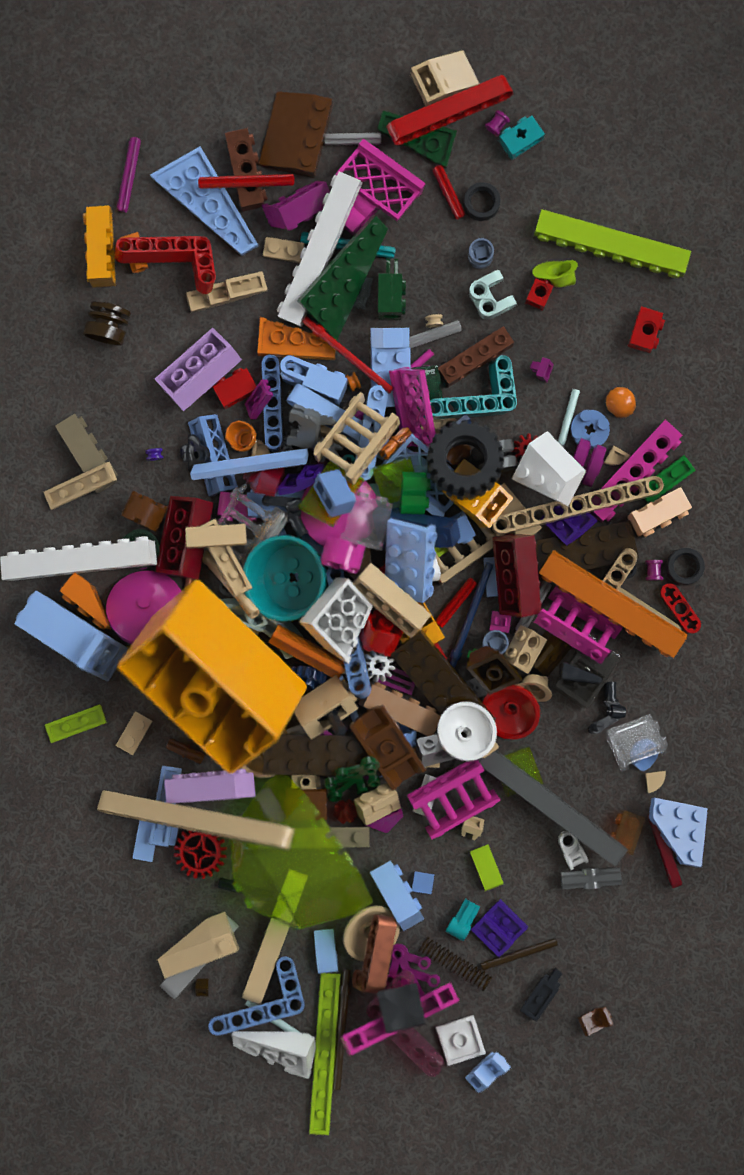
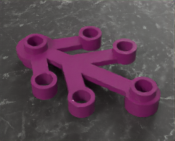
M397 943L393 945L391 954L392 964L387 976L386 986L392 987L397 983L396 974L399 965L403 970L399 987L409 985V983H416L420 998L425 996V993L417 979L428 982V985L433 988L440 984L441 979L437 974L431 975L413 969L408 961L416 963L420 969L426 970L431 965L430 958L409 953L403 944ZM395 951H399L401 957H397ZM426 960L428 965L423 966L421 961ZM388 977L393 978L394 983H389ZM431 978H435L437 984H433Z

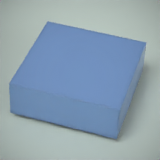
M415 871L412 891L431 894L434 874Z

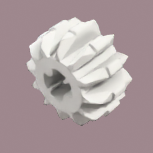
M370 651L371 656L365 654L369 679L373 676V682H378L379 678L384 682L386 681L385 675L387 677L392 676L388 670L395 669L394 666H389V663L394 661L393 658L387 659L388 656L378 652L376 654L375 651ZM381 662L382 667H379L381 670L375 669L374 664Z

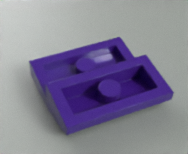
M324 464L305 465L300 473H288L278 487L279 495L296 493L314 484L318 474H321L325 468Z
M578 501L572 503L573 509L577 511L582 510V505ZM555 506L553 512L560 516L563 514V509L561 506ZM590 513L547 523L546 525L567 546L589 530L597 520Z
M499 899L471 930L500 957L527 930L528 926Z

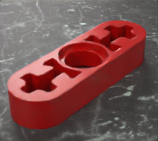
M674 584L664 585L660 590V596L683 630L689 634L698 632L701 628V621L679 589ZM665 588L673 589V597L677 598L679 596L680 600L675 601L671 605L669 602L673 601L670 596H665ZM678 603L685 605L686 611L684 614H678L675 611V606ZM689 612L692 615L688 617L690 621H696L697 623L695 624V630H693V628H687L689 622L686 619H684L683 621L681 620V618L685 617Z

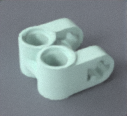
M496 270L474 281L470 286L469 296L474 302L480 317L486 320L492 319L517 305L513 295L497 302L489 290L490 287L504 279L500 270ZM478 287L482 288L484 290V294L476 295L474 293V289ZM487 304L491 305L493 307V311L489 313L485 312L483 310V306Z

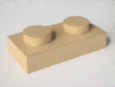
M266 237L263 257L300 263L302 260L300 255L304 248V243Z
M135 711L116 746L134 755L153 721Z

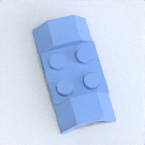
M370 328L371 369L391 385L389 371L402 367L410 368L409 328ZM371 380V388L378 385ZM393 392L388 394L386 407H395Z

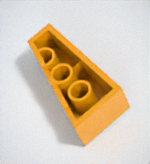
M110 206L86 207L83 220L84 225L87 226V232L84 233L85 244H87V251L85 252L87 282H90L92 287L116 286L112 210Z

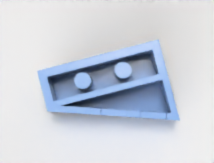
M390 860L370 872L403 931L424 920L419 911L422 907L417 898L413 899L410 895L412 889L408 882L402 881L400 876L403 873L398 864L393 865Z

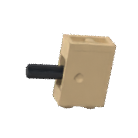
M335 675L303 696L294 713L311 740L332 727L337 736H344L347 729L342 719L358 709L354 702L357 698L350 691L346 681H340L338 676Z

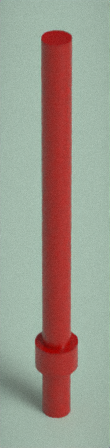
M307 316L302 320V323L310 328L317 338H322L376 384L381 385L388 394L393 391L394 387L325 332L326 329L320 324L317 325Z

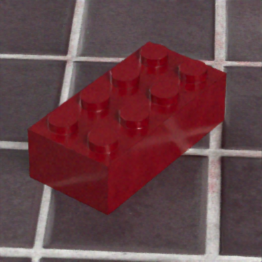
M170 496L155 570L156 573L171 577L199 579L205 547L187 548L186 527H200L210 522L213 508L212 502L193 497Z
M506 534L492 537L499 614L516 617L539 614L542 602L539 591L540 582L538 579L535 535Z

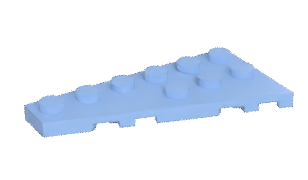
M201 147L194 149L150 175L151 178L241 256L258 247L256 240L226 189L199 188V177L217 176Z

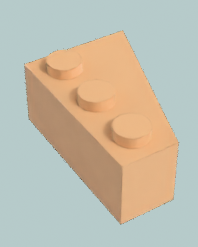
M680 487L645 505L641 509L631 512L627 517L631 521L637 536L643 535L645 538L655 533L654 528L658 526L664 528L672 524L671 519L675 517L681 519L689 514L688 510L692 506Z

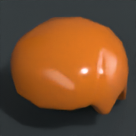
M616 387L609 391L606 397V407L615 417L627 418L633 414L636 408L635 396L625 387Z
M235 421L226 429L225 439L234 450L245 452L250 450L256 443V431L247 422Z

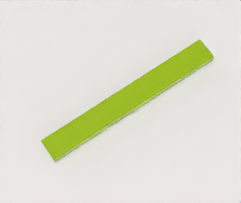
M321 973L309 1134L329 1135L341 975L338 973Z

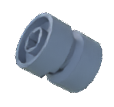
M484 238L476 239L471 243L468 260L473 267L484 269L491 264L494 255L492 243Z
M500 630L490 631L482 640V647L489 646L500 651L502 654L507 650L509 644L507 636Z

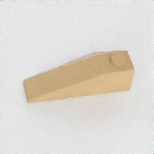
M226 912L204 920L158 959L164 978L239 950Z

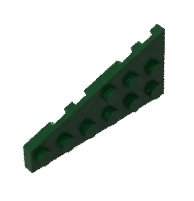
M372 215L297 300L336 341L341 334L388 230L376 215Z

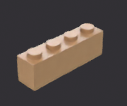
M376 681L374 684L370 683V695L360 699L359 705L368 709L384 705L396 722L426 736L434 735L441 717L436 714V709L429 706L423 708L419 706V701L409 698V700L403 699L402 693L392 690V692L386 691V686Z

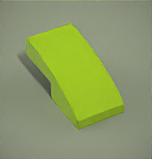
M489 845L470 851L485 891L503 885L504 883Z

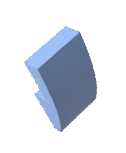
M334 929L314 931L318 973L338 972Z

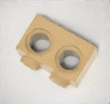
M520 625L503 656L513 667L529 674L547 639L535 631Z

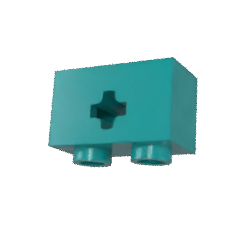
M533 116L529 118L523 117L517 122L515 127L512 129L508 127L501 132L499 142L511 160L544 140L545 133ZM518 134L521 136L525 135L524 139L522 137L517 138Z

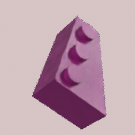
M315 181L295 190L296 193L286 199L284 196L278 198L280 201L278 203L262 205L270 226L287 229L288 231L298 227V223L309 221L314 217V214L319 211L322 212L325 206L323 204L324 197L327 193L330 194L327 183Z

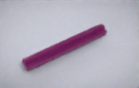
M131 137L117 204V210L120 212L128 211L141 140L137 137Z

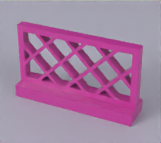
M362 139L358 148L338 170V172L342 173L345 170H353L354 178L361 180V182L369 181L370 189L363 190L360 188L358 194L396 221L401 218L414 200L421 195L426 184L365 139ZM359 155L365 159V164L355 165L354 159ZM370 168L379 169L381 175L371 176ZM366 169L368 177H357L356 170ZM382 180L383 188L373 189L372 181ZM385 180H394L396 187H386ZM408 190L413 195L411 198L402 199L401 191ZM397 191L399 199L389 200L387 192ZM384 192L385 200L378 201L374 193ZM400 203L401 210L396 214L390 209V204Z
M402 367L389 371L391 386L394 387L392 392L396 414L400 421L399 431L402 428H409L412 434L429 448L436 432L425 370ZM413 441L407 445V447H418Z

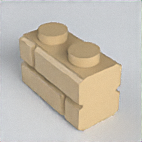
M388 783L382 784L378 788L354 799L357 814L366 826L401 808L396 790L392 791Z

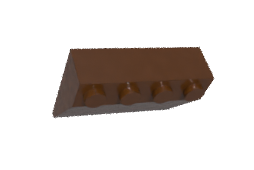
M277 91L259 166L315 179L324 136L333 107L332 98L315 94Z

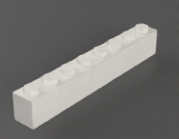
M340 171L338 175H334L332 178L330 194L327 193L323 200L325 206L322 212L319 211L316 216V227L314 230L311 229L308 235L307 248L304 247L301 252L300 258L302 260L300 265H296L292 274L294 277L292 284L289 283L285 290L287 296L284 302H280L277 309L278 317L301 327L303 325L302 320L307 316L308 312L297 300L328 266L362 186L361 180Z
M137 537L136 541L129 542V539H119L115 544H111V541H102L97 546H92V543L80 544V548L67 545L62 546V550H55L54 547L44 548V552H37V550H25V554L8 552L7 556L0 557L2 580L5 581L69 575L74 572L78 574L157 565L155 541L148 540V537Z

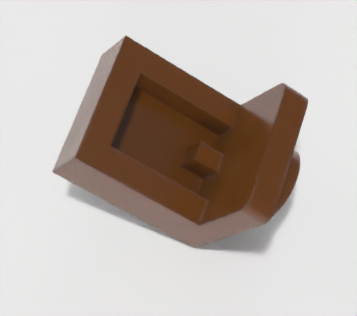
M606 1007L594 1008L577 1017L585 1036L613 1025L612 1016Z

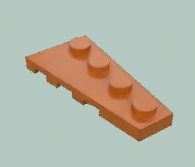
M260 317L258 356L271 354L276 357L294 356L304 359L335 360L336 350L322 338H317L313 333L302 331L300 328L285 326L283 323H275Z

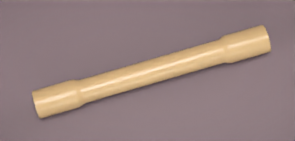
M205 547L202 562L210 568L232 594L211 553ZM244 593L235 597L241 608L251 619L259 615V609Z

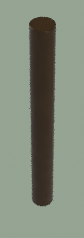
M556 938L488 960L481 963L484 971L558 946Z

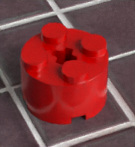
M374 611L373 614H369L364 628H361L359 639L363 643V649L366 651H375L384 656H391L404 632L380 611Z

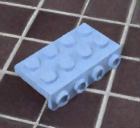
M391 518L387 521L385 576L394 581L412 599L423 603L432 596L434 591L432 579L435 574L433 562L436 556V551L434 550L437 539L435 525H430L426 528Z

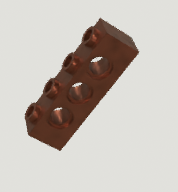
M248 128L225 133L234 176L262 175L261 170L257 171L256 164H259L257 152L253 153L252 146L255 145L253 133L249 134ZM246 148L248 151L246 154L240 155L238 150ZM246 166L252 168L249 173H243L242 169ZM237 187L242 212L262 208L264 201L267 200L265 189L261 190V187H256L252 192L247 191L246 187Z
M503 326L440 366L438 373L449 388L512 348L514 341Z

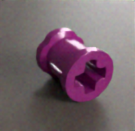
M497 110L494 118L485 127L495 136H499L500 130L506 123L510 122V119L503 112Z
M646 560L647 577H645V580H663L661 576L663 560Z

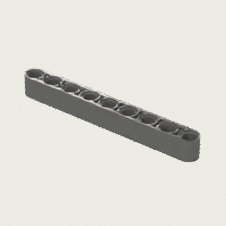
M497 750L486 758L478 759L484 769L612 865L617 866L627 853L628 849Z

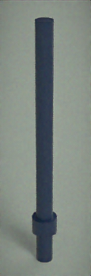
M486 562L456 645L449 655L451 657L449 663L454 669L458 660L460 661L462 657V648L494 564Z

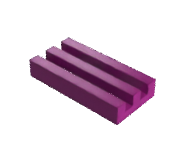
M262 379L245 403L250 419H257L273 396V393L269 392L271 390L270 386H267L268 380Z
M397 668L391 670L393 672H396L409 678V676L402 670H399ZM393 675L387 678L410 686V689L407 690L387 681L382 682L380 678L378 680L381 684L412 695L415 687L413 681L411 683Z

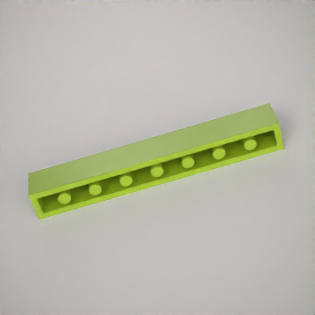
M541 209L534 236L538 237V240L543 242L551 240L561 247L569 245L575 247V250L579 252H586L587 250L594 252L593 255L597 257H612V260L615 262L623 263V261H626L636 268L644 266L654 273L662 271L668 273V276L672 278L684 276L691 251L543 209Z

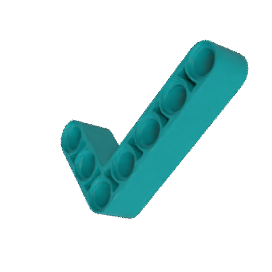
M499 356L489 364L492 395L432 399L430 404L435 408V414L432 413L433 420L461 418L465 414L468 417L503 415L515 409L517 399L512 362L509 357ZM498 362L502 364L503 370L498 367ZM500 381L505 384V389L501 387ZM503 400L507 402L508 408L504 407ZM485 401L489 404L490 409L485 407ZM466 403H469L471 405V411L468 410ZM448 404L452 405L453 412L448 409Z

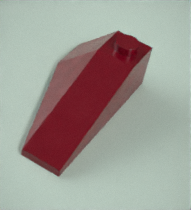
M286 467L247 472L243 474V479L247 480V484H251L250 488L255 493L274 497L278 492V487L284 480Z

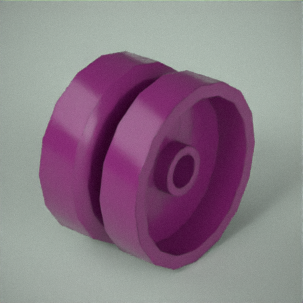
M580 438L573 458L586 470L581 480L582 484L592 487L603 465V458L607 448L597 444L594 446L591 454H588L591 442Z

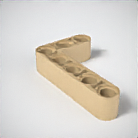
M624 549L602 581L681 630L678 624L620 587L637 561V553L633 549ZM629 554L633 557V561L627 563L623 560V556ZM618 570L622 573V577L616 579L612 576V572Z

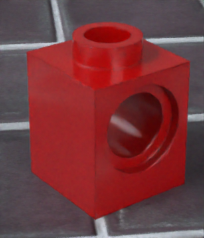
M536 278L525 303L543 311L554 286L550 285L551 282L546 279L539 280ZM542 289L545 292V296L539 297L535 294V291Z

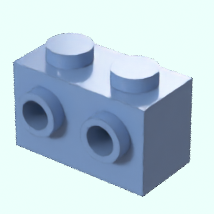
M340 470L318 474L313 487L329 516L334 517L350 513L356 498Z

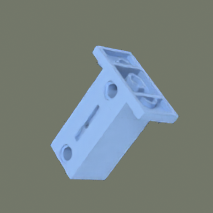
M38 591L29 596L27 605L18 613L14 623L77 664L76 666L106 681H109L117 669L118 663L129 649Z

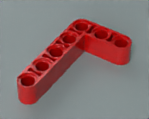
M204 236L120 238L116 242L114 258L119 263L192 262L197 291L201 294L212 292L216 275L211 243L208 238Z

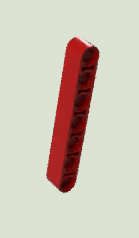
M500 75L393 120L387 125L386 129L394 144L401 145L505 101L513 95V90L505 76Z

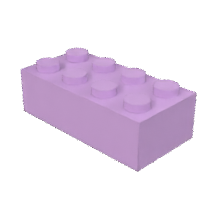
M212 328L160 373L155 380L168 396L185 411L242 359L233 347Z
M240 769L232 774L226 771L172 775V779L165 780L166 803L254 797V772L246 773V769Z

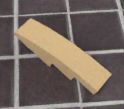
M262 271L214 284L213 290L209 294H201L197 290L186 292L190 312L192 313L265 292L268 289Z

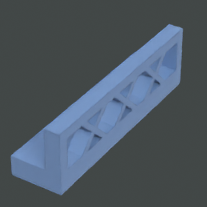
M217 414L200 416L188 422L191 434L196 435L201 445L208 447L210 450V459L206 463L216 462L219 457L222 460H230ZM212 420L213 431L208 428L207 421ZM213 439L218 441V449L213 446ZM234 474L225 476L229 479L230 486L224 485V476L205 478L208 496H215L220 492L238 489Z

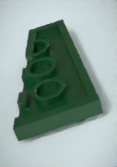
M382 111L378 131L391 138L386 129L387 125L403 116ZM441 127L402 145L447 169L457 131Z

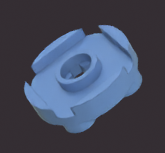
M582 411L575 416L570 426L574 442L578 445L580 438L591 442L590 449H593L597 444L602 445L609 436V421L598 411ZM591 424L595 433L591 432L589 435L586 433L585 426H590Z

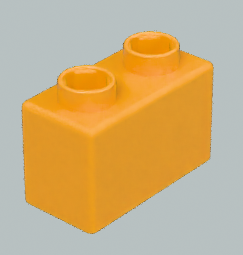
M199 580L189 584L151 617L118 663V669L230 774L236 772L278 740L307 688L306 683L283 662L280 656L274 653L222 600L217 598Z

